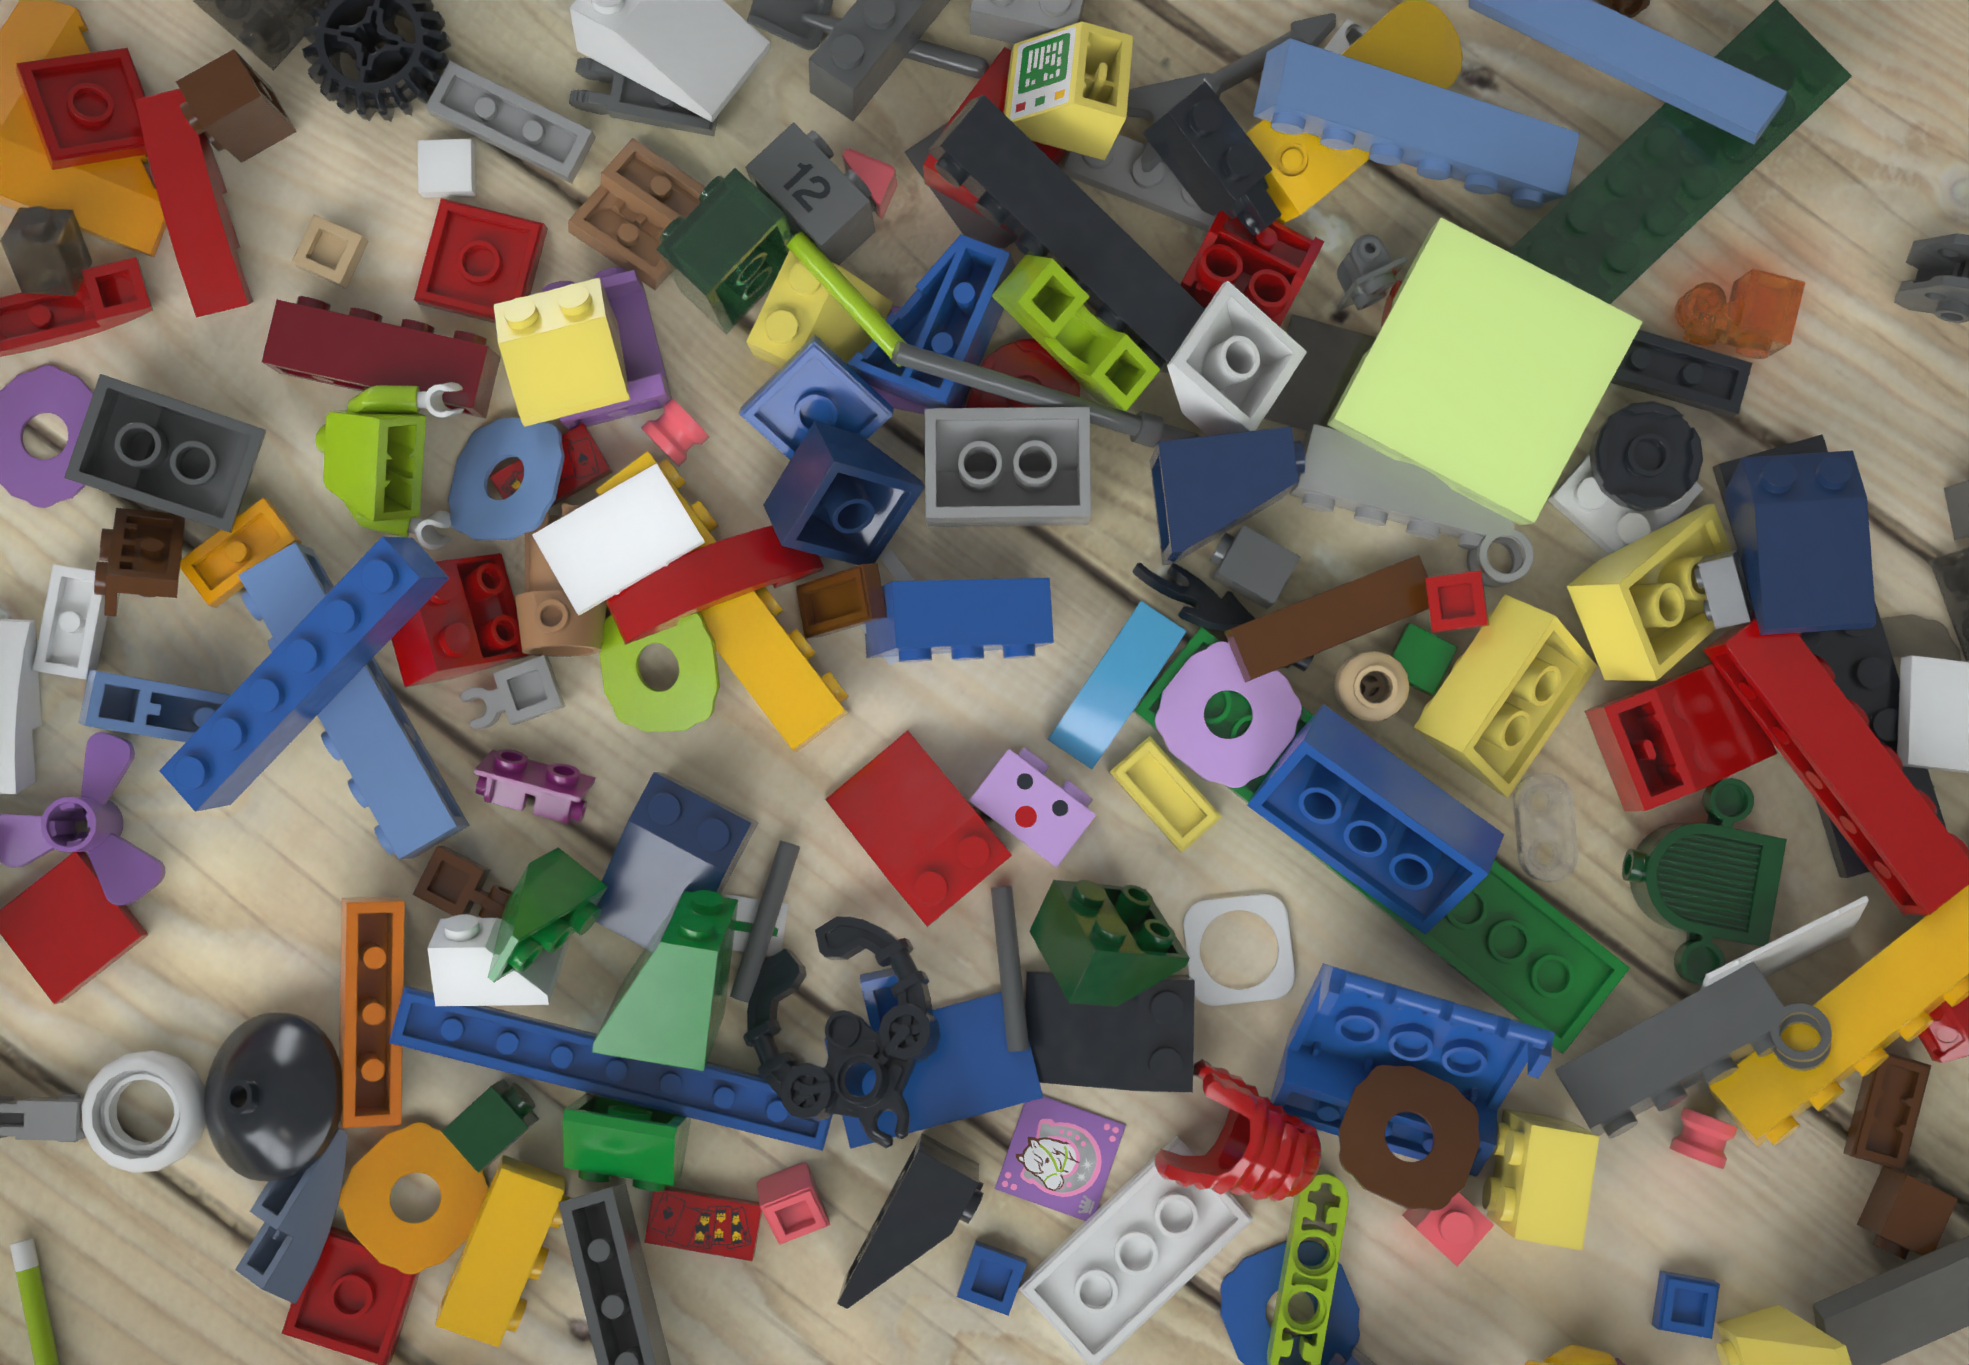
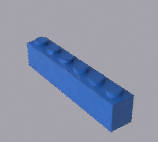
M382 536L159 770L160 773L195 812L231 805L441 588L449 577L414 538Z

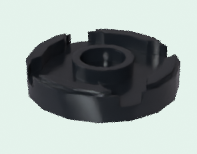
M1654 401L1632 403L1608 416L1595 432L1589 452L1592 475L1601 491L1619 506L1636 511L1662 509L1682 498L1698 480L1703 463L1701 439L1695 428H1691L1688 422L1682 418L1684 415L1674 407Z

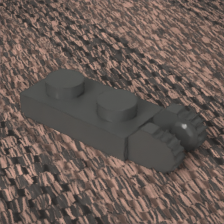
M580 57L577 60L575 72L578 75L589 80L612 83L610 95L573 89L570 94L569 104L575 107V109L600 115L609 114L612 118L715 136L718 116L712 123L592 58Z

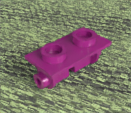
M510 749L492 750L474 770V774L479 775L475 792L484 796L485 802L523 811L526 807L527 796L530 794L536 796L533 809L534 815L565 824H570L572 820L578 822L583 820L587 801L582 799L596 779V777L581 774L574 766L561 763L551 765L529 760L522 752Z

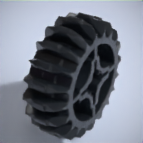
M325 0L329 4L325 10L310 8L311 16L318 25L303 28L304 36L312 44L303 48L302 51L304 58L310 64H313L308 69L310 78L316 84H321L320 92L328 101L334 102L337 100V106L344 113L351 114L357 110L359 116L368 121H371L375 112L378 111L385 121L388 120L392 122L395 107H399L405 115L412 116L413 107L410 103L412 100L418 98L421 102L428 103L430 96L425 89L428 85L437 86L441 77L435 70L447 67L450 59L442 51L451 47L449 36L446 32L441 31L445 27V20L438 11L433 10L434 4L431 0ZM396 15L404 17L413 23L415 43L406 42L401 35H397L398 28L394 24ZM385 42L383 47L379 49L378 44ZM375 46L377 52L370 54L369 52ZM341 52L348 53L353 60H357L355 67L360 72L358 81L351 80L343 75L340 63Z

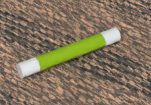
M29 1238L11 1243L10 1248L34 1364L60 1365L34 1239Z

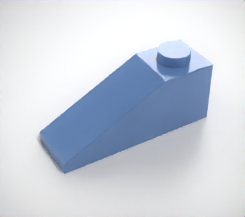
M89 669L78 723L89 727L187 742L231 695Z

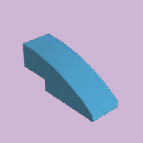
M1140 601L1047 740L1092 770L1187 631L1143 601Z

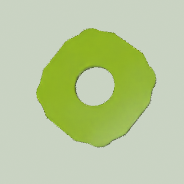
M699 612L679 619L674 627L626 645L612 614L605 620L602 649L599 653L604 693L619 721L626 725H632L644 732H669L689 730L699 722H703L712 716L715 710V700L720 688L715 640ZM658 643L665 645L677 658L679 665L678 678L675 684L668 690L660 691L653 689L643 680L640 674V655L650 644Z

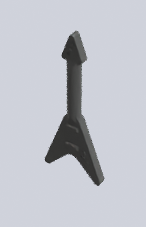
M1329 13L1294 21L1291 23L1290 32L1212 74L1202 73L1129 89L1127 116L1146 118L1155 123L1205 81L1220 98L1222 92L1263 71L1267 51L1291 38L1317 47L1335 28L1336 15ZM1148 140L1141 157L1142 170L1144 172L1152 171L1162 160Z

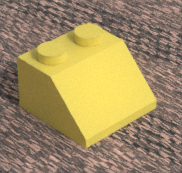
M789 250L746 341L752 355L781 368L802 346L816 335L847 364L858 351L862 353L873 339ZM833 263L886 320L894 306V302L842 266Z
M600 277L494 304L498 345L520 420L524 427L630 400L618 322Z

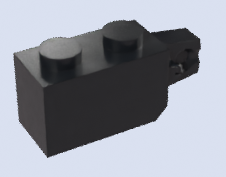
M1206 81L1142 133L1202 211L1214 216L1223 210L1231 219L1237 217L1253 236L1264 231L1282 215L1266 191L1269 186L1264 177L1273 170Z

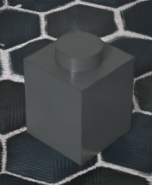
M1243 525L1234 537L1225 532L1209 560L1218 565L1211 578L1268 609L1275 604L1300 556Z

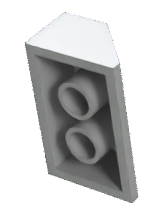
M1090 407L925 409V514L927 527L1088 525L1091 518Z

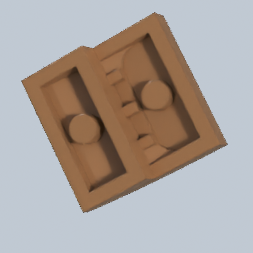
M632 138L601 172L600 186L568 220V232L619 267L625 268L626 271L635 270L640 280L656 291L697 238L719 204L720 196Z

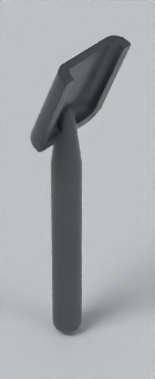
M753 0L747 22L803 49L814 50L819 46L823 32L830 34L842 18L829 16L833 0ZM920 39L905 56V58L977 79H980L989 68L988 62L983 57Z

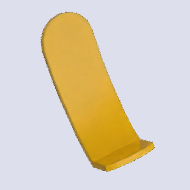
M1406 0L1393 7L1340 54L1444 89H1448L1457 79L1461 72L1463 58L1460 39L1451 21L1437 6L1426 0ZM1264 119L1245 132L1273 169L1264 178L1269 186L1266 191L1282 214L1275 221L1281 224L1303 214L1369 160L1370 152L1357 148L1349 150L1332 149L1320 143L1321 137L1305 132L1298 135L1281 133L1273 130L1271 122Z

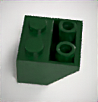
M1053 880L1029 930L1069 1003L1119 1006L1185 968L1190 959L1177 939L1174 930L1168 925L1154 903L1152 896L1146 889L1135 885L1121 887L1096 884L1088 880H1079L1078 882Z

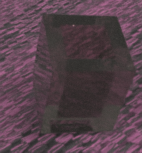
M41 206L19 207L0 240L22 293L75 296L84 280L81 270L90 268L92 264L91 256L73 210L47 209Z

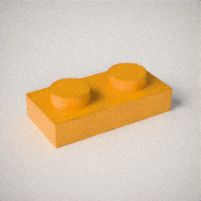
M263 497L236 518L232 533L219 530L183 557L180 569L207 605L217 608L244 587L238 576L239 574L295 542L301 544L302 541L271 500Z

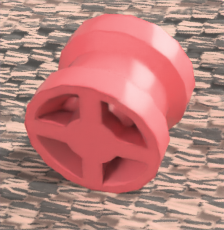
M673 398L664 405V413L657 420H648L641 427L678 467L687 460V451L694 444L702 445L709 438V435Z
M1683 1107L1680 1118L1684 1125L1680 1135L1672 1139L1669 1149L1724 1169L1727 1161L1724 1149L1727 1141L1735 1138L1738 1127Z

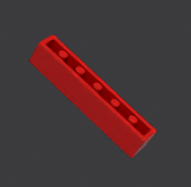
M1754 616L1751 622L1735 625L1704 648L1705 654L1903 915H1931L1969 885L1968 847L1960 838L1947 831L1936 816L1937 808L1927 794L1912 785L1902 771L1903 763L1899 756L1890 747L1881 744L1868 727L1869 719L1865 711L1857 703L1846 698L1834 682L1835 674L1832 668L1824 659L1811 652L1801 638L1802 632L1760 635L1756 616Z

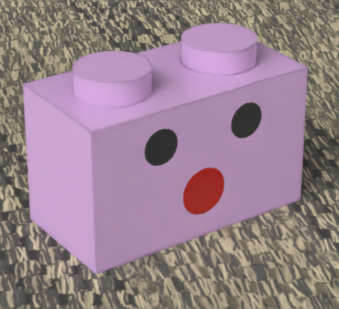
M1025 747L1022 748L1018 755L1008 749L969 801L1057 868L1095 818L1096 814L1087 808L1093 799L1068 780L1060 788L1048 779L1044 773L1049 766Z

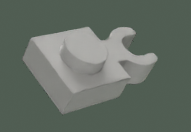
M546 655L492 673L497 688L494 690L473 687L465 690L460 695L462 702L468 703L481 698L486 703L485 714L481 718L469 722L470 727L475 729H487L493 726L504 712H506L510 724L517 725L566 707L549 657Z

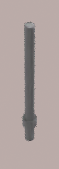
M900 341L896 343L893 350L892 363L1038 408L1090 407L1091 424L1130 435L1131 442L1153 448L1158 442L1199 437L1197 433L1165 424L1162 417L1151 413L1139 411L1135 415Z

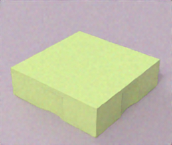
M1441 217L1427 234L1393 298L1392 308L1372 347L1363 355L1327 425L1396 461L1413 464L1427 470L1447 484L1451 490L1519 525L1535 523L1643 321Z

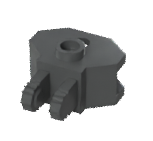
M1956 233L1914 241L1908 253L1906 263L1918 269L1915 281L1901 282L1894 303L1911 311L1935 314L1936 317L1944 321L1954 323L1968 322L1969 235Z

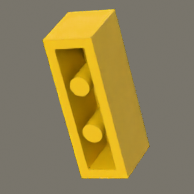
M506 1155L502 1156L438 1307L436 1327L498 1348L506 1330L514 1333L517 1331L527 1306V1300L520 1298L528 1278L535 1281L538 1280L549 1253V1248L542 1246L549 1227L559 1229L563 1222L558 1203L571 1199V1197L563 1195L565 1192L564 1176Z

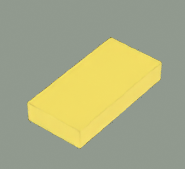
M1150 736L1109 771L1111 776L1180 853L1185 851L1222 817Z

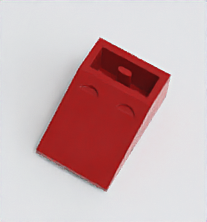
M1712 662L1585 710L1624 811H1647L1697 792L1777 754L1773 742Z

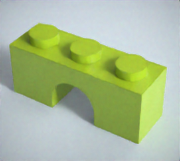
M1026 254L992 294V297L1098 403L1127 411L1161 370L1127 334L1109 328L1083 305L1090 296L1052 258Z

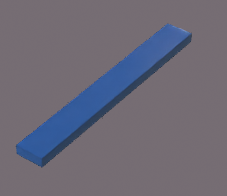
M410 986L404 988L389 1040L391 1044L823 1151L833 1114L828 1119L818 1122L790 1115L782 1104V1098L758 1074L707 1062L704 1071L592 1053L596 1033L489 1006H435L433 992Z

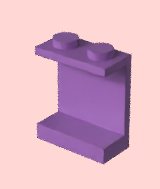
M615 267L602 270L594 275V278L600 277L618 322L630 400L559 418L560 422L569 430L582 423L590 427L664 408V405L672 398L645 289L635 270L626 272L625 268ZM554 282L544 286L542 291L545 292L574 284V282Z

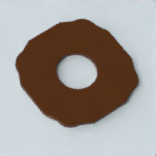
M1377 1066L1369 1073L1366 1079L1354 1088L1338 1130L1340 1164L1364 1190L1407 1210H1440L1449 1204L1452 1197L1462 1190L1467 1182L1480 1145L1478 1111L1454 1085L1412 1066ZM1402 1112L1415 1113L1429 1124L1433 1133V1146L1424 1159L1416 1162H1407L1399 1159L1390 1151L1385 1140V1130L1389 1120L1394 1115Z

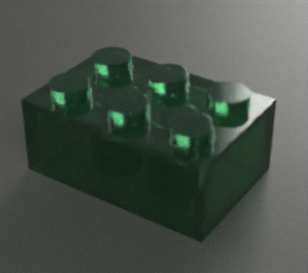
M736 168L725 178L721 175L717 176L703 189L699 196L701 203L686 219L683 216H679L665 228L660 237L661 244L656 249L680 292L726 335L772 288L790 250L787 244L792 239L785 214Z

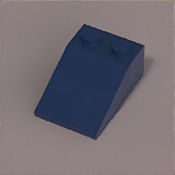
M1853 450L1741 458L1724 492V498L1760 635L1873 628L1876 624L1868 503Z
M653 772L624 828L603 876L602 882L608 888L597 905L602 911L596 922L645 948L683 891L710 890L719 894L722 893L758 822L665 773Z

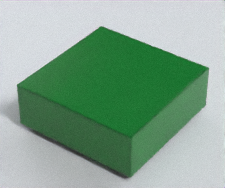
M1409 622L1405 625L1390 656L1399 661L1408 674L1409 686L1432 696L1435 694L1458 647Z

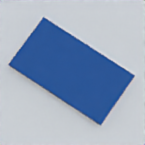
M1001 992L932 1010L933 1016L938 1021L941 1036L937 1049L926 1060L916 1062L902 1094L910 1114L908 1134L1044 1098L1030 1043L1029 1050L1008 1052ZM825 1038L824 1041L828 1053L827 1039ZM874 1069L870 1070L863 1079L862 1089L865 1095L870 1093L875 1086L876 1074ZM884 1111L878 1118V1128L890 1134L892 1138L896 1137L897 1116L891 1111ZM842 1115L850 1149L875 1143L864 1132L858 1118Z

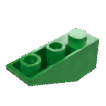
M559 847L530 862L505 904L487 978L495 983L514 970L522 973L533 964L541 953L547 950L552 954L565 943L570 935L575 932L579 935L586 933L601 914L602 910L597 905L608 886Z

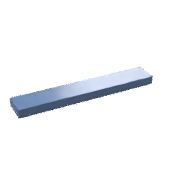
M1469 0L1470 9L1754 145L1785 102L1787 91L1593 0Z

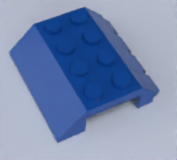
M1323 963L1289 1032L1270 1101L1274 1106H1282L1288 1115L1298 1117L1301 1121L1315 1127L1317 1130L1339 1136L1338 1130L1354 1088L1366 1079L1374 1068L1380 1065L1415 1067L1454 1085L1476 1107L1479 1114L1480 1145L1469 1175L1477 1177L1497 1146V1110L1527 1062L1528 1076L1539 1079L1552 1058V1042L1555 1033L1537 1026ZM1402 1112L1394 1115L1389 1120L1385 1130V1140L1391 1152L1422 1160L1432 1149L1433 1133L1429 1124L1421 1116L1411 1112Z

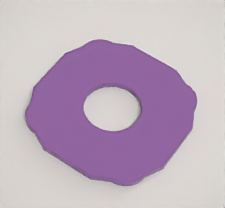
M43 365L35 370L18 374L0 391V484L11 496L25 500L39 508H47L55 503L72 499L86 486L65 479L64 476L93 392L78 376L64 372L56 366ZM43 413H51L59 416L66 424L68 441L63 451L56 457L46 460L36 459L28 453L24 446L23 432L25 426L33 417Z

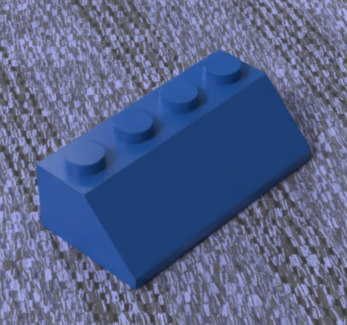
M1324 704L1294 737L1247 804L1249 808L1425 935L1489 874L1504 837L1501 831Z

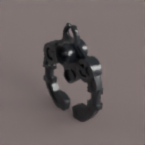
M837 916L815 930L819 952L830 960H848L864 949H868L875 954L878 965L882 967L891 965L899 981L890 989L894 998L898 999V1006L892 1007L883 1016L879 1031L876 1032L861 1016L841 1010L832 1014L825 1025L828 1060L824 1068L810 1063L795 1066L796 1060L793 1053H780L773 1037L781 1031L777 1020L779 1001L796 992L807 976L806 968L793 951L785 948L765 960L762 964L748 1003L747 1032L743 1038L747 1046L754 1047L761 1066L757 1070L761 1079L766 1080L771 1088L782 1098V1104L790 1115L812 1122L828 1119L832 1114L858 1118L870 1140L884 1148H888L893 1145L894 1140L890 1134L878 1128V1118L884 1111L895 1113L897 1116L896 1137L904 1139L908 1136L910 1114L902 1094L916 1062L926 1060L937 1049L941 1036L939 1024L932 1013L931 997L927 985L929 979L925 972L918 971L910 955L914 949L910 940L906 938L898 939L889 931L864 919ZM874 1069L876 1074L875 1086L870 1093L865 1095L862 1089L863 1079L870 1070Z

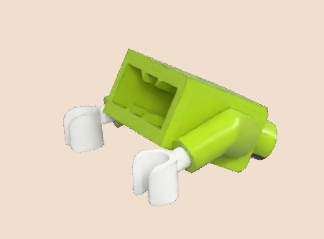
M449 382L434 385L427 392H420L419 386L376 385L350 399L347 410L330 411L328 413L326 424L319 428L315 438L316 447L320 452L324 453L323 482L328 490L343 500L358 525L366 529L408 538L409 533L416 534L421 545L431 550L441 548L452 540L449 536L440 535L434 528V526L438 528H449L451 526V514L449 512L436 511L424 520L414 517H420L426 416L419 414L420 408H427L432 415L440 418L461 413L464 410L463 408L449 409L442 401L444 391L463 390V387L458 383Z

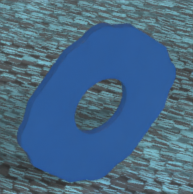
M1287 1241L1243 1258L1221 1282L1220 1315L1236 1355L1244 1365H1268L1267 1349L1271 1327L1266 1319V1306L1270 1297L1278 1291ZM1315 1241L1301 1242L1297 1250L1298 1259L1307 1266H1316L1326 1258L1327 1250ZM1339 1262L1321 1365H1325L1336 1351L1344 1357L1352 1346L1357 1345L1360 1337L1358 1327L1360 1309L1343 1267ZM1305 1292L1313 1303L1315 1314L1318 1308L1317 1298L1312 1293ZM1313 1334L1292 1336L1294 1342L1291 1355L1289 1357L1281 1356L1279 1361L1284 1365H1306L1307 1361L1299 1353L1300 1336L1311 1340Z

